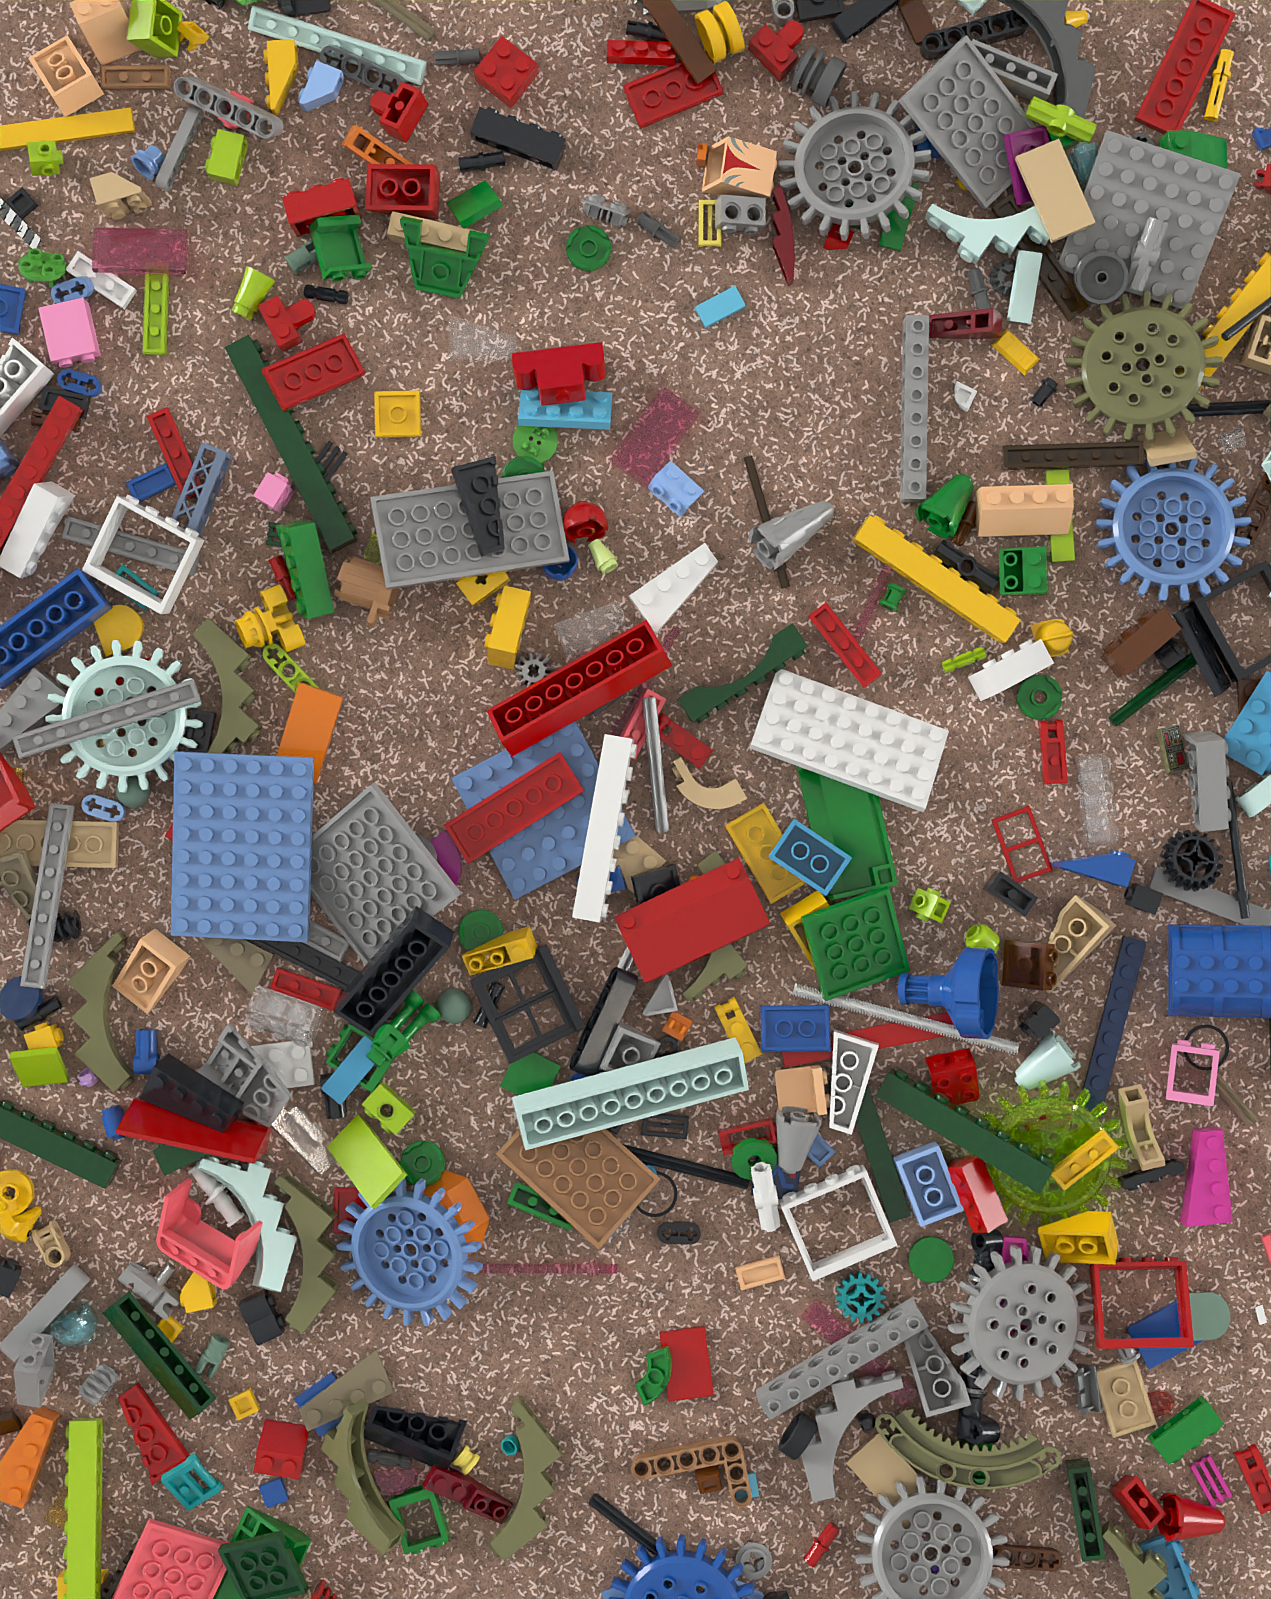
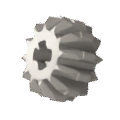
M532 652L528 653L529 661H526L522 656L520 660L524 665L516 664L515 666L518 670H522V672L516 673L515 677H524L519 682L520 686H523L528 681V687L550 675L546 672L552 671L554 669L553 666L544 667L550 661L549 658H545L540 662L542 654L538 653L535 660ZM532 666L536 668L538 666L540 668L538 670L539 676L535 677L533 675V677H530L529 674L531 672L529 668Z
M105 1363L101 1364L83 1382L79 1394L87 1403L92 1405L100 1403L118 1381V1374Z

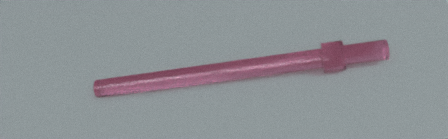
M883 562L881 563L883 567L853 634L858 643L862 639L891 571V568ZM842 661L840 666L848 669V667Z
M675 626L672 627L662 645L666 655L681 632ZM654 677L638 686L621 718L617 719L613 725L614 730L611 735L620 737L644 688L650 686Z
M590 1262V1264H483L480 1273H588L590 1276H599V1274H617V1264H599V1262Z

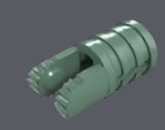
M313 239L284 257L295 275L318 261Z
M213 1333L194 1371L197 1374L202 1373L205 1365L209 1362L211 1366L207 1371V1377L212 1379L231 1341L217 1333Z

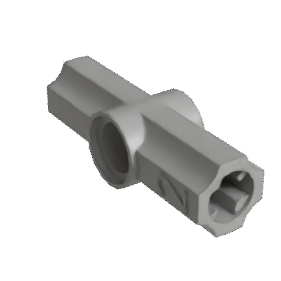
M1149 216L1140 241H1137L1131 255L1132 262L1128 270V283L1126 287L1143 291L1151 268H1154L1161 251L1160 245L1168 227V222Z

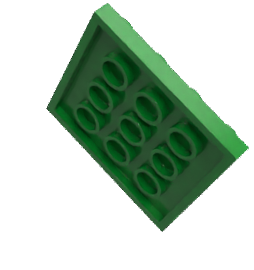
M887 886L801 916L820 990L825 1001L910 971L890 889Z

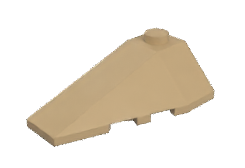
M1075 895L1061 910L1056 926L1049 937L1048 943L1055 944L1054 949L1058 951V959L1056 963H1053V972L1056 973L1057 981L1052 986V990H1046L1048 993H1051L1116 927L1099 909L1078 895Z

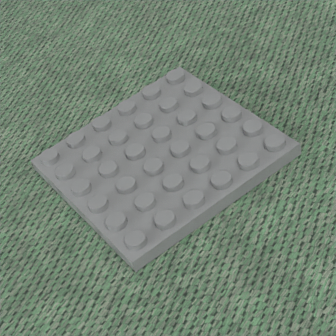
M1106 130L1083 192L1096 223L1089 228L1066 237L1058 262L1064 271L1074 274L1078 261L1085 254L1093 250L1105 249L1118 255L1125 262L1129 270L1133 249L1137 241H1140L1149 216L1163 220L1169 224L1160 245L1161 251L1154 268H1151L1143 291L1126 287L1125 291L1143 296L1144 291H1150L1151 299L1163 303V299L1169 293L1172 294L1171 306L1182 309L1191 300L1241 174ZM1100 273L1097 277L1098 281H1100L1101 278H1105L1106 275L1104 273Z
M376 782L368 786L312 835L311 895L365 965L416 906L433 917L462 894Z

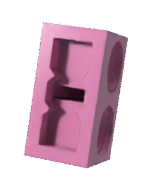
M267 472L253 496L272 510L282 514L295 491L291 488L292 483L287 478L277 472L275 475Z

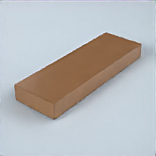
M101 66V89L170 90V66Z

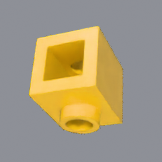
M48 1022L34 1026L35 1031L24 1034L28 1050L60 1047L63 1045L64 1035L61 1028H57L56 1024L49 1026Z

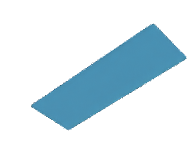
M366 1036L360 1040L321 1087L326 1094L340 1105L374 1065L366 1057L373 1044Z

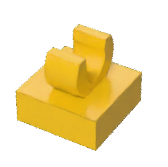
M181 21L177 27V30L181 33L179 43H184L187 39L189 40L188 51L195 50L198 44H204L210 37L194 21Z

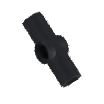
M944 539L933 553L934 556L942 561L943 565L958 571L961 574L960 578L974 582L986 594L991 593L1000 579L977 563L974 557L967 556ZM961 562L970 564L971 571L969 573L961 570Z

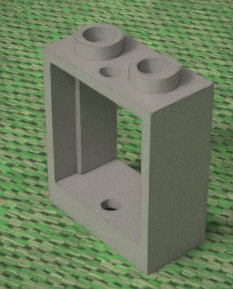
M29 1333L14 1368L17 1404L41 1407L55 1372L53 1335Z

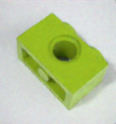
M383 1081L362 1103L365 1107L363 1109L364 1112L371 1118L376 1117L382 1122L380 1124L381 1127L389 1134L393 1132L396 1135L416 1113L408 1103ZM384 1104H389L393 1107L394 1112L392 1115H386L383 1112L382 1106Z

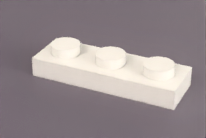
M77 251L65 269L76 278L86 276L91 279L95 291L124 310L137 292L135 288L79 251Z

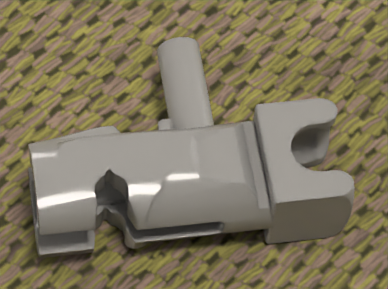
M132 1261L117 1279L125 1286L129 1283H134L132 1292L154 1307L153 1311L163 1319H167L172 1313L167 1303H171L174 1306H178L180 1303V1294L173 1288L169 1289L164 1285L176 1270L172 1264H168L159 1276L153 1277L149 1274L148 1269Z

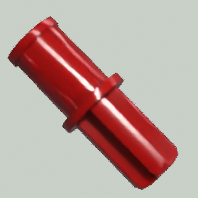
M282 555L269 559L268 561L276 577L275 583L281 585L288 601L296 599V594L291 585V577Z
M829 1522L819 1537L814 1538V1544L803 1557V1560L808 1565L815 1568L825 1551L828 1552L830 1550L829 1546L839 1533V1528Z

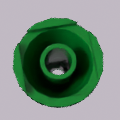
M965 474L955 475L915 510L917 520L919 522L923 520L930 525L927 530L941 538H948L951 535L952 538L958 529L973 492L974 485L972 479Z

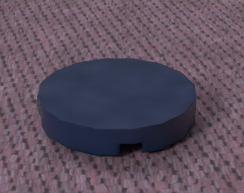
M22 976L8 981L0 991V1012L4 1017L15 1022L26 1021L34 1016L38 1011L36 1009L43 1001V990L41 988L20 986Z

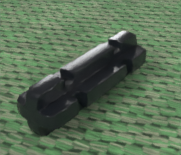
M308 284L304 287V296L306 298L314 299L316 297L317 300L333 303L337 301L339 304H347L349 300V293L344 290L337 292L336 289L320 286L315 288L314 285Z

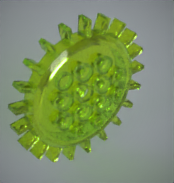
M1040 1081L1038 1087L1040 1097L1029 1099L1026 1089L1021 1085L1018 1087V1095L1022 1100L1021 1103L1012 1107L1004 1097L1001 1096L998 1099L1001 1108L1006 1112L1001 1119L988 1112H985L983 1115L984 1119L990 1122V1125L994 1126L997 1130H1005L1011 1135L1010 1138L1015 1141H1023L1028 1145L1036 1144V1148L1032 1151L1039 1155L1047 1148L1054 1149L1055 1154L1051 1159L1053 1160L1052 1163L1056 1165L1063 1160L1059 1158L1061 1154L1066 1153L1068 1156L1102 1129L1110 1133L1121 1127L1117 1118L1111 1119L1104 1124H1101L1098 1120L1109 1109L1104 1101L1097 1104L1091 1111L1085 1107L1091 1096L1089 1090L1084 1088L1076 1101L1068 1099L1070 1087L1064 1081L1060 1086L1058 1096H1048L1049 1089L1045 1081ZM1045 1114L1047 1115V1118L1045 1120H1040L1039 1116ZM1021 1124L1027 1126V1128H1025L1024 1130L1018 1129L1019 1125ZM1072 1124L1078 1125L1075 1130L1070 1129V1126ZM1051 1134L1057 1135L1056 1139H1049ZM1124 1138L1113 1139L1119 1146V1149L1127 1148ZM1110 1155L1065 1191L1050 1175L1040 1194L992 1165L987 1170L990 1178L996 1182L994 1188L997 1195L999 1196L1003 1193L1007 1197V1200L1002 1204L1006 1215L1017 1205L1022 1208L1019 1216L1021 1225L1026 1226L1031 1213L1034 1212L1041 1214L1040 1222L1044 1226L1050 1224V1215L1061 1214V1220L1070 1217L1068 1212L1077 1208L1081 1213L1090 1211L1085 1204L1092 1198L1097 1200L1100 1205L1107 1207L1109 1205L1107 1198L1099 1191L1104 1184L1114 1189H1120L1121 1184L1119 1180L1108 1174L1110 1168L1127 1169V1163L1124 1159L1111 1158ZM1051 1183L1057 1184L1054 1189L1049 1188V1185Z

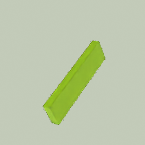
M145 263L143 355L167 356L170 269L168 263Z
M1069 469L1045 471V484H1070ZM1072 519L1067 535H1049L1051 563L1075 561Z

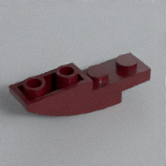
M434 1464L422 1483L424 1489L463 1505L465 1510L500 1524L503 1523L513 1506V1503L474 1478L464 1475L462 1472L451 1467L447 1470Z

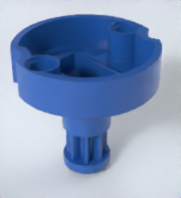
M965 947L946 975L914 976L911 973H901L897 987L898 999L901 1005L921 1003L929 1004L931 1007H944L962 1038H990L995 1027L999 1003L998 963L992 948Z

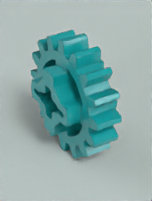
M858 1271L855 1277L850 1272V1279L842 1278L841 1280L844 1285L836 1287L840 1294L835 1295V1298L841 1301L837 1304L838 1309H844L842 1312L844 1317L850 1314L852 1322H854L856 1317L859 1318L860 1323H863L864 1317L872 1321L871 1315L873 1313L877 1316L880 1315L877 1310L878 1307H885L881 1300L886 1299V1295L880 1293L884 1290L882 1284L877 1285L879 1282L877 1277L871 1280L869 1272L865 1274V1277L862 1276L861 1271ZM865 1283L872 1286L875 1291L867 1290ZM853 1284H855V1287L851 1291H847ZM859 1293L864 1294L862 1301H858L856 1298L859 1297ZM846 1303L855 1305L856 1311L851 1309ZM871 1303H873V1305L866 1310V1308H867Z

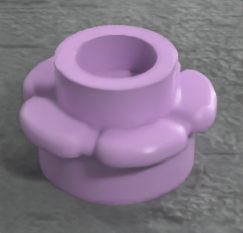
M88 1067L83 1069L77 1076L81 1086L91 1087L99 1080L98 1076Z

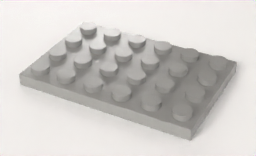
M966 35L898 101L921 131L925 133V136L981 208L985 209L1012 184L1003 135L1035 128L1036 126L1030 119L1024 117V110Z

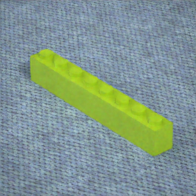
M75 1418L69 1421V1425L66 1427V1439H69V1448L65 1454V1460L68 1463V1472L65 1476V1486L68 1487L65 1511H68V1521L65 1522L64 1533L67 1535V1545L64 1548V1559L67 1560V1569L64 1571L63 1578L64 1584H67V1593L64 1595V1599H101L102 1418Z

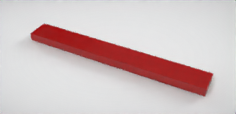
M947 1012L922 1016L925 1019L928 1018L939 1021V1023L942 1022L955 1026ZM898 1021L897 1023H886L844 1032L879 1043L878 1049L944 1037L943 1033L940 1035L938 1032L935 1034V1031L932 1033V1030L929 1032V1029L928 1031L923 1028L921 1030V1027L918 1029V1026L915 1028V1026L912 1027L911 1025L910 1027V1025L907 1026L904 1023L901 1025V1022L898 1024ZM830 1034V1052H782L784 1067L833 1058L834 1034Z

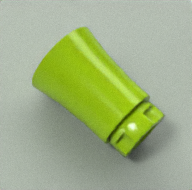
M246 266L244 277L231 311L252 321L255 313L259 310L258 305L262 304L276 281Z

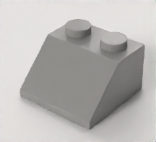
M620 1022L600 1064V1068L605 1071H611L652 1060L661 1043L638 1029Z

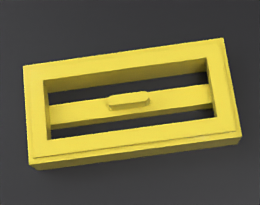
M699 200L698 247H721V229H717V240H712V206H715L716 200ZM703 205H708V240H703Z

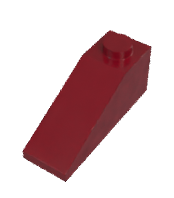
M994 308L929 315V338L991 339L1002 337V314Z

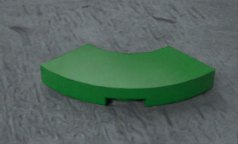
M668 1346L646 1355L648 1363L647 1372L644 1378L635 1384L644 1406L657 1399L668 1385L672 1372V1358Z

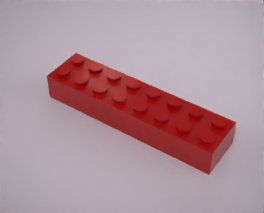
M646 619L486 711L501 743L511 757L673 665Z

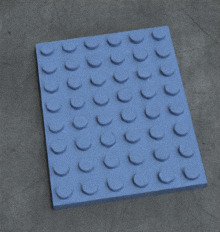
M174 752L171 936L309 942L314 757Z

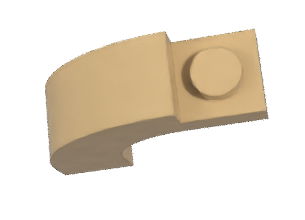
M681 757L673 761L675 765L671 768L678 780L682 778L684 781L676 787L693 804L708 809H724L747 799L736 779L719 788H706L694 780Z
M1141 1084L1118 1089L1119 1107L1134 1159L1137 1158L1142 1171L1165 1166L1164 1156L1155 1139L1150 1123L1149 1101Z

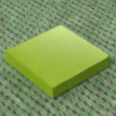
M57 1047L10 1053V1061L23 1087L69 1082V1074Z

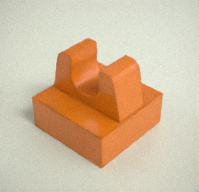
M673 1011L662 1031L683 1041L693 1021Z

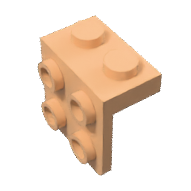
M820 1065L775 1071L777 1101L780 1111H782V1107L794 1106L807 1109V1113L827 1114V1108L830 1107L829 1093L825 1094L824 1085H827L828 1081L826 1071H822Z

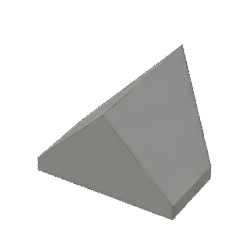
M665 974L643 1009V1015L650 1016L678 1011L669 974Z

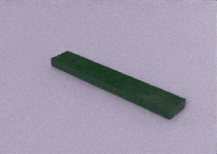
M867 1084L856 1123L888 1222L891 1223L910 1217L911 1214L869 1085Z

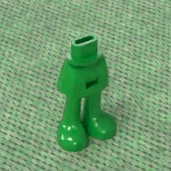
M414 990L404 999V1006L389 1024L383 1023L374 1037L373 1044L371 1045L372 1049L366 1057L379 1068L385 1061L389 1062L410 1048L408 1042L421 1027L427 1023H435L441 1018L440 1013L433 1006L426 1003L402 1033L398 1031L408 1018L424 1003L421 996Z

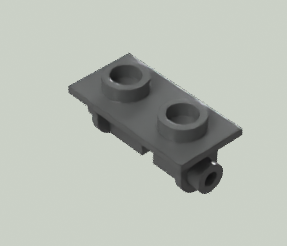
M1078 1363V1370L1076 1373L1073 1372L1076 1390H1080V1393L1077 1394V1409L1082 1415L1090 1414V1411L1102 1412L1096 1366Z

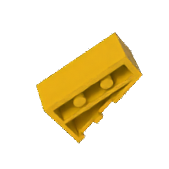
M504 585L502 593L497 594L495 606H498L497 614L492 613L490 626L493 629L491 634L487 633L484 647L488 648V664L512 670L515 669V658L520 647V639L526 622L531 591Z

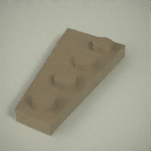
M377 1348L299 1408L307 1432L343 1416L344 1409L351 1403L355 1404L363 1399L367 1404H370L394 1393Z

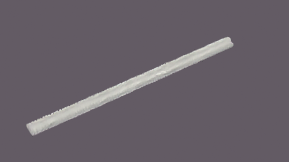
M797 983L794 986L793 996L798 994V997L801 995V998L806 997L808 999L809 997V1000L812 998V1001L815 999V1001H820V1003L823 1001V1004L825 1002L826 1004H831V1006L834 1004V1007L837 1005V1007L840 1006L843 1009L845 1007V1009L848 1008L851 1011L854 1009V1012L855 1010L856 1012L859 1011V1013L862 1011V1014L865 1012V1015L868 1013V1016L873 1014V1017L876 1015V1018L879 1016V1019L881 1017L884 1020L887 1018V1021L890 1019V1022L891 1020L896 1023L898 1021V1024L901 1022V1025L904 1023V1025L907 1024L910 1027L911 1025L912 1027L915 1026V1028L918 1026V1029L921 1027V1030L922 1028L926 1029V1031L929 1029V1032L932 1030V1033L935 1031V1034L938 1032L940 1035L943 1033V1036L946 1034V1037L949 1035V1037L952 1036L953 1038L954 1036V1039L957 1037V1040L959 1038L960 1040L963 1039V1041L966 1039L968 1043L970 1041L971 1043L974 1042V1044L977 1042V1045L980 1043V1046L981 1044L985 1045V1047L988 1045V1048L991 1046V1049L994 1047V1049L997 1048L998 1050L999 1048V1051L1002 1049V1052L1005 1050L1008 1053L1011 1051V1054L1012 1052L1014 1054L1018 1053V1042L1015 1043L995 1036H990L989 1039L962 1038L956 1027L950 1024L939 1023V1021L925 1019L906 1012H897L894 1009L883 1008V1006L872 1005V1003L861 1002V1000L858 1001L850 997L844 998V996H839L825 1001L819 989L808 988V986L797 985Z

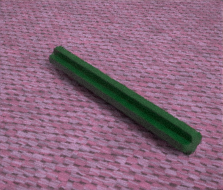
M1192 652L1109 716L1110 722L1114 726H1119L1196 666L1197 662Z

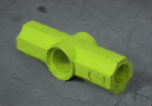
M1035 96L1032 98L1024 116L1046 126L1047 131L1055 136L1063 137L1066 135L1086 145L1090 142L1097 124L1075 115L1074 110L1066 105L1060 104L1055 106Z

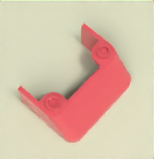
M187 1178L165 1196L156 1239L157 1246L161 1252L217 1287L228 1289L235 1283L256 1251L263 1222L259 1220L246 1232L240 1233L235 1240L231 1239L200 1220L202 1214L201 1207L198 1202L189 1198L192 1179Z

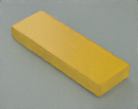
M1102 1129L1055 1166L1051 1176L1065 1191L1117 1151L1119 1146Z

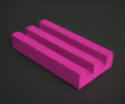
M1209 1454L1189 1464L1212 1507L1217 1506L1216 1503L1224 1502V1499L1227 1497H1233ZM1206 1461H1208L1224 1493L1221 1494L1204 1464ZM1200 1465L1217 1497L1213 1498L1196 1469L1197 1466Z

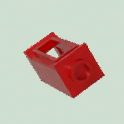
M769 1117L717 1130L723 1156L732 1154L734 1147L740 1143L731 1144L729 1134L765 1126L767 1136L756 1138V1140L765 1139L771 1144L777 1143L776 1122L772 1123V1119Z

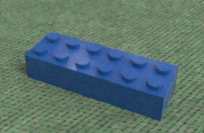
M80 568L76 569L0 626V689L7 688L113 608L89 574Z

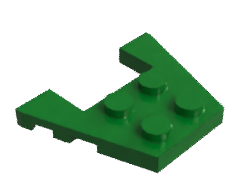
M402 216L400 225L405 236V247L409 253V264L415 290L460 299L490 239V234L470 230L466 253L421 244L423 220Z

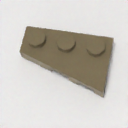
M24 849L0 856V886L3 885L11 895L10 899L29 920L32 916L38 878Z
M205 937L202 942L247 991L254 995L275 954L246 939Z

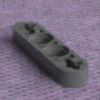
M328 45L320 52L322 63L339 69L344 75L390 95L391 93L395 94L397 89L393 91L391 84L386 82L383 86L381 85L384 79L389 82L396 79L398 86L401 82L406 84L405 79L400 74L337 45ZM333 50V55L339 59L342 58L343 55H345V57L342 60V63L337 59L329 61L330 56H328L327 53ZM349 59H354L358 63L357 72H351L348 69L347 62ZM370 69L378 71L379 80L377 82L369 79L368 72Z

